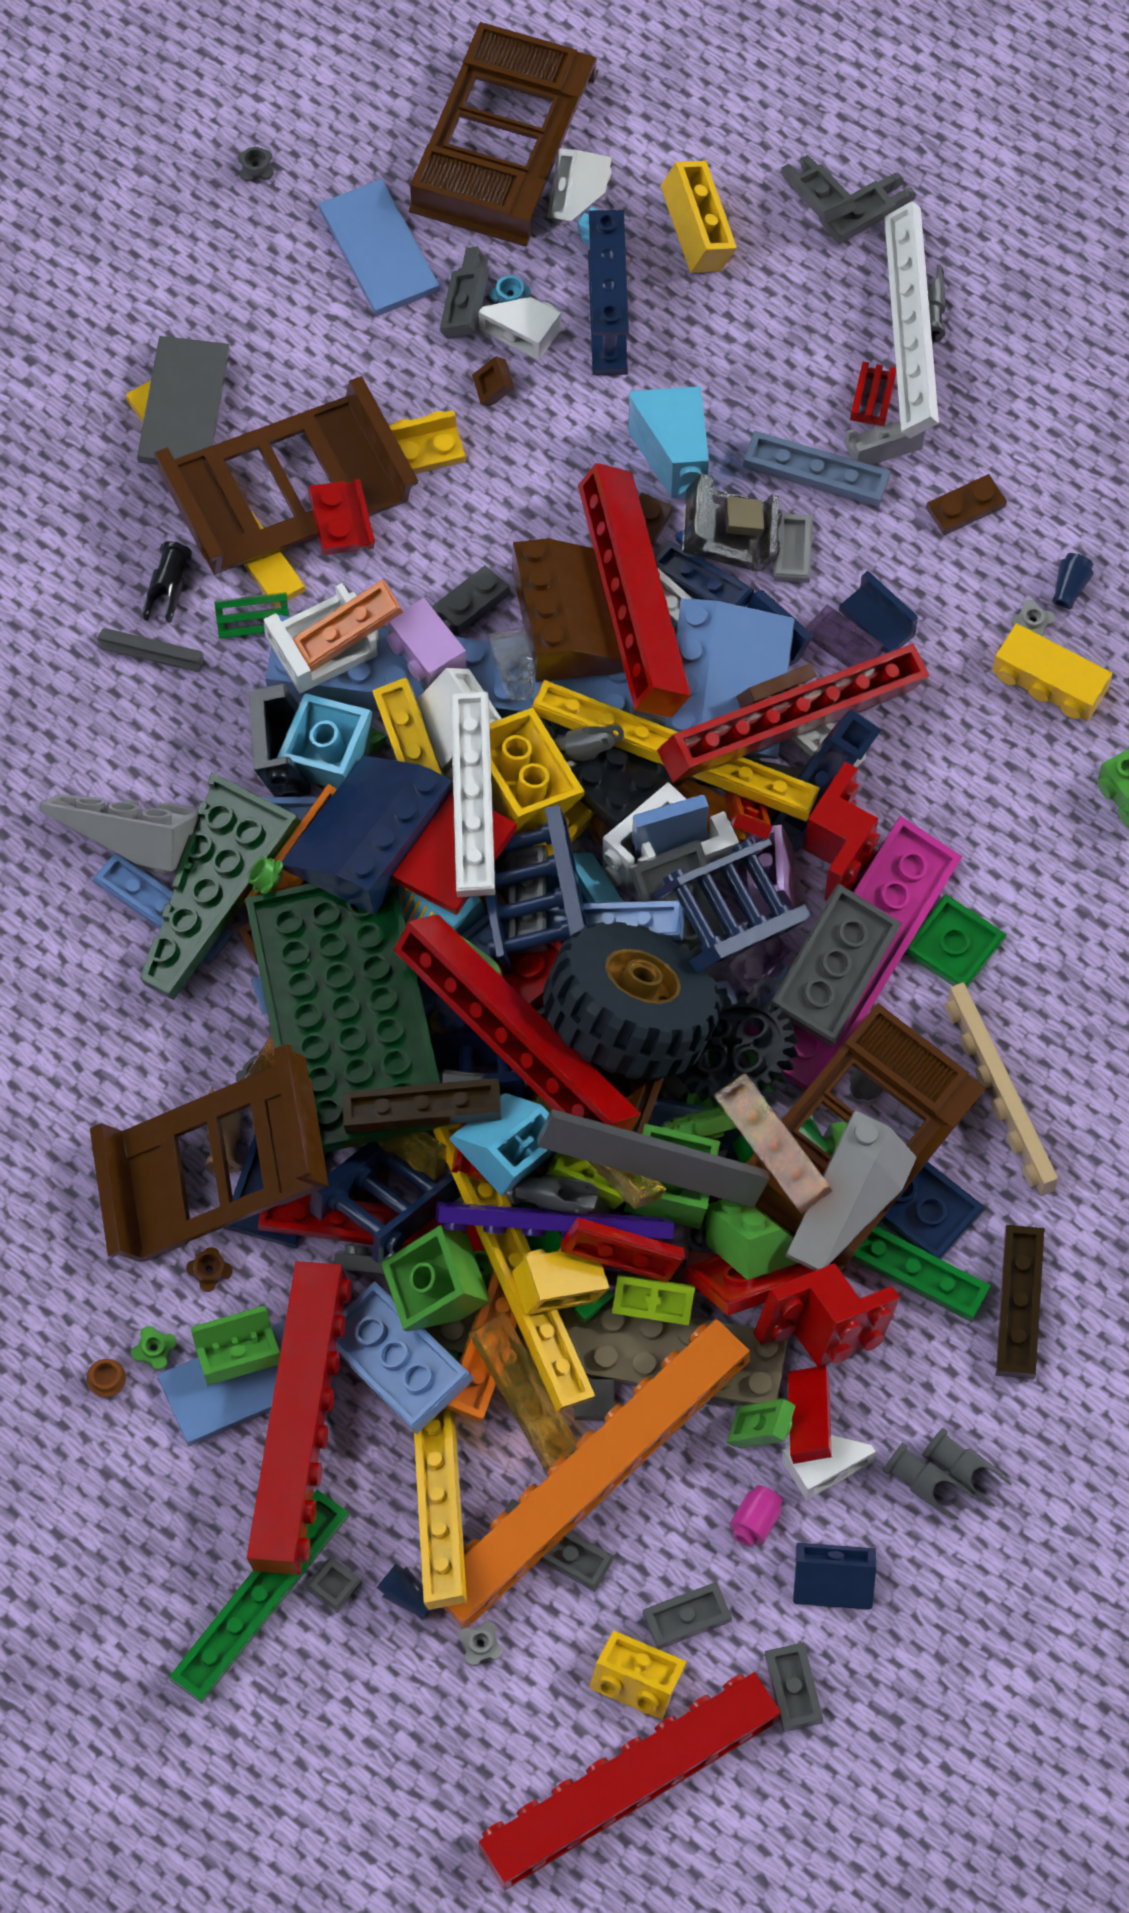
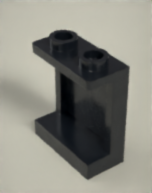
M284 684L249 690L254 771L274 797H300L310 794V784L291 758H277L299 704Z

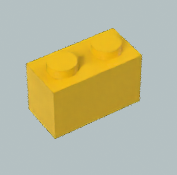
M561 1248L551 1253H546L543 1249L531 1251L523 1256V1261L512 1271L526 1315L592 1304L610 1288L601 1263L563 1253Z

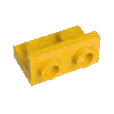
M454 410L446 412L435 411L425 417L412 420L402 419L389 425L415 474L466 462V455L457 430Z
M613 1630L596 1662L589 1687L605 1697L615 1699L645 1714L663 1719L671 1696L685 1670L687 1661Z

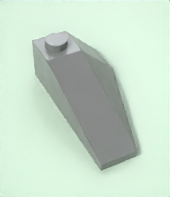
M57 794L40 803L41 812L135 864L151 867L153 872L159 874L173 873L179 867L189 835L194 833L199 819L197 814L199 808L174 803L160 802V808L138 809L137 800H126L125 802L112 803L107 807L103 798Z
M857 1110L854 1111L836 1145L785 1255L786 1257L814 1271L828 1266L902 1191L917 1157L891 1127Z

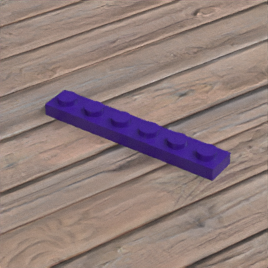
M437 1202L436 1219L438 1223H444V1229L466 1231L468 1230V1225L483 1226V1231L488 1233L504 1234L507 1233V1228H522V1234L528 1236H546V1230L561 1231V1237H564L577 1217L658 1241L673 1239L674 1231L672 1220L661 1217L590 1212L587 1215H576L546 1209Z

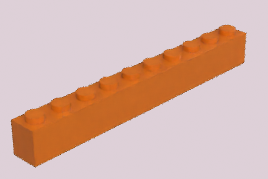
M717 1318L709 1326L706 1323L700 1325L690 1336L689 1340L691 1343L681 1352L675 1350L670 1353L661 1364L663 1369L653 1379L650 1376L644 1378L634 1388L633 1394L635 1396L624 1406L621 1403L615 1405L605 1416L604 1420L606 1423L596 1432L590 1430L585 1433L576 1444L578 1449L568 1459L565 1457L559 1458L547 1471L549 1476L539 1486L532 1484L521 1494L518 1499L520 1504L510 1513L504 1511L499 1514L489 1526L491 1531L482 1540L475 1538L464 1548L467 1603L442 1607L462 1628H469L546 1553L548 1554L565 1538L566 1534L584 1520L750 1362V1350Z

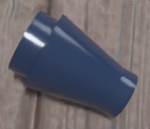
M1067 553L1065 559L1060 560L1055 594L1052 599L1055 605L1066 609L1073 608L1075 601L1094 575L1092 570L1094 564L1090 559L1080 554Z
M396 1563L379 1583L377 1589L384 1594L382 1598L417 1615L423 1620L430 1612L424 1604L423 1585L407 1566L402 1568Z

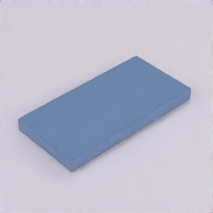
M382 179L318 203L320 213L375 316L387 313L440 291L434 274Z
M375 1281L342 1312V1315H345L346 1328L343 1339L338 1338L336 1351L340 1353V1358L416 1434L474 1380L470 1373L425 1329L403 1330L393 1298Z
M286 1320L271 1326L279 1351H281ZM198 1357L158 1374V1380L188 1447L270 1412L278 1365L209 1386L206 1384Z

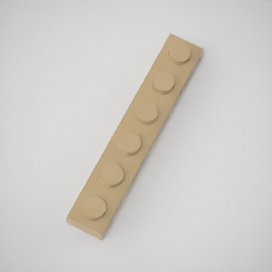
M964 982L950 987L948 1000L945 1003L947 1016L952 1024L958 1023L963 1033L960 1035L963 1050L967 1056L973 1055L978 1064L975 1071L979 1083L986 1088L989 1087L994 1098L991 1100L994 1115L998 1121L1004 1120L1010 1131L1007 1133V1140L1014 1154H1021L1025 1163L1022 1167L1025 1180L1030 1187L1036 1186L1040 1196L1054 1192L1058 1177Z

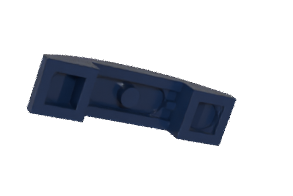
M851 708L826 736L797 777L799 780L820 787L809 816L844 762L854 765L857 759L861 760L882 730ZM777 810L771 820V826L782 825L793 845V849L798 852L805 841L807 822Z

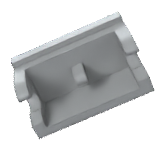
M898 421L857 435L855 429L847 430L843 441L851 459L874 465L923 449L925 431L912 438H908L901 432V422Z

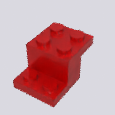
M844 762L807 822L804 850L831 864L828 869L824 900L826 901L838 883L851 892L854 890L859 882L856 876L861 868L867 869L877 852L874 848L880 838V834L876 832L879 818L856 806L857 801L854 800V797L860 787L856 783L858 768L847 762Z
M833 1263L771 1288L753 1334L759 1343L763 1345L773 1340L783 1341L794 1333L818 1368L831 1362L839 1364L849 1358L851 1354L863 1349L866 1351L873 1350L884 1341V1335L890 1321L894 1317V1311L900 1296L890 1286L859 1298L836 1264Z

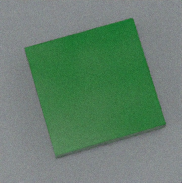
M945 894L921 924L904 954L952 986L964 982L968 988L1004 942L1007 934Z

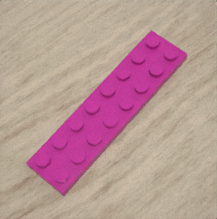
M902 816L895 821L852 891L902 924L832 1047L792 1023L798 1043L795 1045L798 1057L790 1058L794 1066L793 1070L782 1071L788 1081L803 1091L808 1089L865 1019L962 858L961 855Z

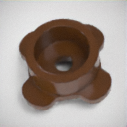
M213 1247L205 1249L194 1260L189 1261L186 1266L188 1275L194 1276L199 1281L200 1289L204 1292L213 1291L218 1282L222 1279H229L233 1273L232 1266L224 1263L218 1249ZM212 1267L213 1271L208 1273L206 1272V1268Z

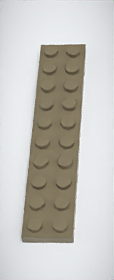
M609 1303L586 1323H583L570 1307L558 1309L587 1378L612 1379L614 1383L637 1386L647 1376L653 1379L663 1369L661 1364L670 1353L675 1350L681 1352L691 1343L689 1338L700 1325L706 1323L709 1326L713 1322L711 1320L690 1317L688 1326L613 1314V1303ZM478 1310L459 1321L423 1329L447 1352H457L458 1355L462 1356ZM721 1322L750 1350V1362L710 1400L739 1405H751L778 1400L788 1338L783 1341L773 1340L761 1345L753 1334L755 1328ZM517 1323L503 1363L537 1369Z

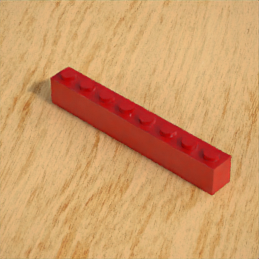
M595 463L578 484V489L634 710L672 718L691 696L690 687L687 683L682 657L677 645L675 630L672 626L667 600L665 599L660 573L656 565L633 473Z
M913 643L675 733L657 749V752L672 782L675 783L841 719L850 708L855 712H859L914 690L930 675Z
M439 914L408 922L393 951L552 1109L632 1131L641 1113L588 1061L581 1058L576 1050L570 1049L562 1041L561 1035L555 1032L551 1025Z
M295 1261L246 1557L253 1571L300 1575L302 1562H308L310 1539L306 1538L308 1524H314L316 1517V1501L312 1500L314 1486L319 1487L322 1480V1463L318 1462L320 1449H326L328 1426L324 1425L326 1412H331L334 1404V1389L330 1388L332 1375L338 1374L340 1366V1353L336 1351L338 1338L343 1339L346 1328L345 1315H342L343 1303L349 1302L351 1297V1279H347L341 1264Z
M753 1672L747 1677H744L743 1674L736 1675L722 1686L724 1691L712 1698L708 1694L700 1697L688 1707L690 1712L678 1719L674 1715L664 1719L654 1728L656 1732L644 1740L640 1736L630 1740L620 1748L622 1753L610 1761L605 1757L594 1762L586 1769L587 1775L576 1782H573L572 1779L563 1781L552 1789L551 1793L553 1796L539 1804L537 1800H533L517 1811L518 1817L505 1825L502 1821H499L488 1827L481 1834L483 1839L479 1840V1850L504 1891L778 1723L781 1711L757 1674Z

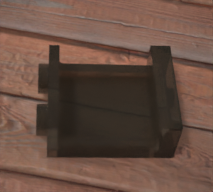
M700 473L686 489L682 552L762 572L771 562L777 559L780 552V541L777 540V530L782 519V511L779 509V496L771 494L766 501L762 502L764 531L761 536L726 533L724 511L726 498L746 497L713 489L714 477Z

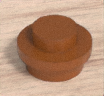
M101 1359L91 1365L86 1379L88 1387L93 1394L109 1398L122 1391L126 1383V1374L122 1365L117 1361Z

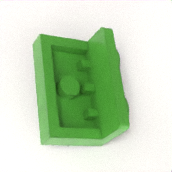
M265 1306L209 1321L191 1328L196 1352L207 1386L273 1367L279 1363L280 1351Z

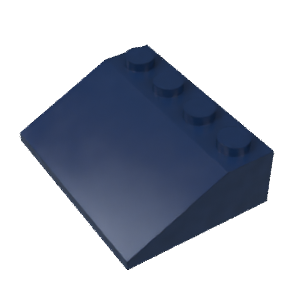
M362 756L283 859L282 869L375 915L397 885L393 882L392 874L453 791L452 780L420 764Z

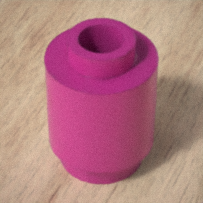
M756 1485L753 1491L747 1492L729 1523L730 1528L734 1531L732 1536L738 1542L748 1547H753L754 1544L763 1545L782 1513L780 1507L783 1499L773 1490L765 1486Z

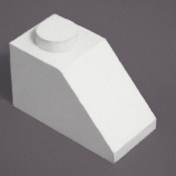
M559 148L547 218L572 221L606 192L607 183L611 177L610 165L612 157Z
M532 297L493 304L480 309L479 330L540 360L561 331V312L552 304L540 302Z
M831 1435V1458L793 1464L790 1456L789 1441L785 1445L786 1449L783 1450L782 1463L807 1501L872 1464L876 1453L873 1446Z

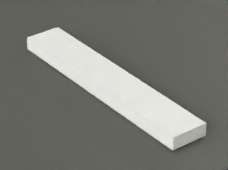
M488 692L451 694L457 897L495 895Z

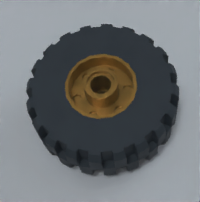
M604 922L595 923L588 928L584 927L573 933L562 944L543 987V1003L549 1023L553 1030L561 1035L565 1045L570 1049L576 1050L580 1057L589 1063L593 1062L601 1066L605 1071L613 1074L615 1072L624 1074L627 1078L632 1079L642 1077L649 1080H660L666 1075L670 1078L693 1066L698 1061L718 1022L721 1003L714 978L708 975V969L698 974L695 972L689 961L694 958L689 949L673 942L672 938L667 935L657 934L644 926L627 925L626 922H613L612 924H605Z

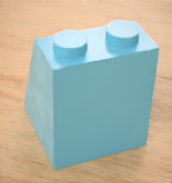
M701 386L629 391V434L671 498H680L684 501H693L700 496H707L709 457Z

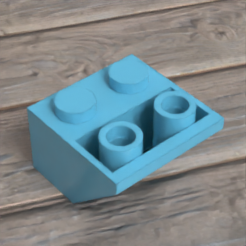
M507 1093L501 1096L502 1120L468 1122L449 1138L501 1196L556 1153L540 1148L537 1145V1137L549 1112L540 1104Z

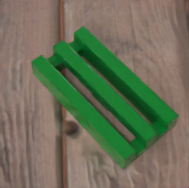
M286 592L214 601L219 638L265 633L264 623L225 628L224 623L267 618L275 613L277 615L289 616ZM280 602L281 608L223 615L224 608Z

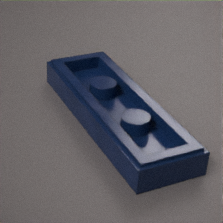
M672 541L655 557L657 568L695 599L721 601L745 607L754 594L752 587Z

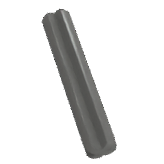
M103 628L98 636L97 646L102 650L198 672L203 665L204 653L199 650Z

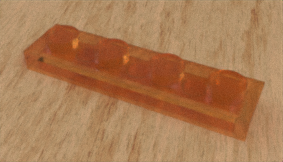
M745 1073L713 1095L800 1214L833 1192L829 1184Z

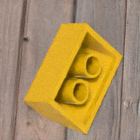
M533 707L490 723L492 806L497 813L517 823V831L514 835L542 828V824L547 823L545 808L559 804L564 814L584 796L585 791Z

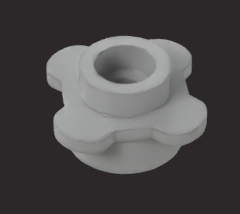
M1027 600L1023 603L1022 611L1012 617L1011 623L1013 627L1017 623L1043 636L1047 625L1054 623L1055 615L1052 611H1045L1040 608L1036 601ZM1034 617L1036 618V621L1032 622L1030 621V618Z
M485 1621L481 1627L474 1629L465 1627L459 1632L458 1639L464 1644L466 1651L464 1659L467 1664L476 1666L480 1662L490 1659L497 1660L502 1656L503 1647L497 1642L495 1636L497 1627L494 1623ZM479 1640H482L485 1644L484 1646L479 1647L477 1645V1642Z

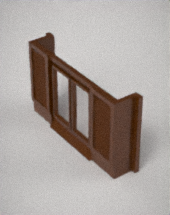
M480 22L430 142L426 146L410 184L411 206L409 213L527 247L531 237V219L558 156V150L563 144L587 83H594L598 75V70H596L597 57L577 52V49ZM476 79L553 101L542 128L465 106ZM460 117L536 139L537 141L527 165H519L449 144Z
M362 376L349 380L346 396L175 460L168 447L154 452V456L159 464L158 471L202 556L206 559L214 575L260 557L263 559L318 538L312 510L308 512L304 510L270 446L271 444L304 433L330 483L341 481L352 483L356 479H360L369 516L408 501L411 486L418 484L419 480ZM258 449L294 515L290 519L260 529L225 461Z
M879 1003L875 1005L813 1083L746 1162L748 1165L766 1169L769 1172L770 1179L755 1206L795 1236L831 1158L828 1153L804 1136L799 1130L820 1104H823L848 1123L854 1111L830 1092L851 1066H854L925 1121L906 1144L917 1158L902 1191L830 1263V1265L835 1263L840 1271L845 1268L857 1249L969 1109L976 1104L986 1087L971 1077L968 1071Z
M286 1043L274 1048L277 1065L126 1130L122 1131L103 1123L90 1128L107 1254L109 1257L113 1258L120 1255L138 1262L148 1261L185 1246L192 1240L329 1186L312 1081L308 1076L305 1056L292 1051L291 1045ZM251 1106L264 1188L233 1201L221 1119ZM208 1125L220 1207L190 1219L178 1137Z

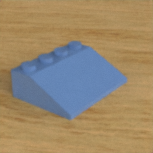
M681 598L676 641L682 657V664L691 696L672 718L666 717L665 727L680 732L741 709L736 699L737 695L752 686L787 673L789 671L794 618L721 601ZM780 742L742 757L778 759Z

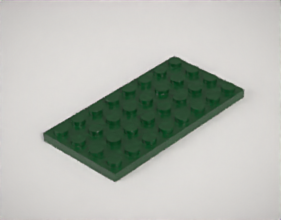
M311 883L269 892L265 895L260 894L246 897L245 901L274 1048L287 1043L291 1045L292 1051L306 1058L308 1076L312 1081L323 1153L448 1126L449 1124L346 1133L344 1128L343 1092L440 1083L417 975L393 951L406 927L397 885L375 915Z

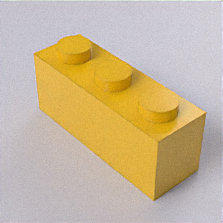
M707 161L675 162L660 187L690 273L721 271L736 251L737 246Z
M1017 623L995 655L992 672L1003 683L1011 686L1017 684L1028 690L1034 699L1040 702L1049 701L1061 707L1062 712L1073 719L1082 718L1086 721L1090 720L1108 691L1113 674Z

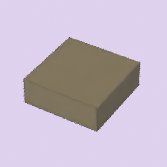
M727 497L724 503L726 533L761 536L764 531L762 500Z

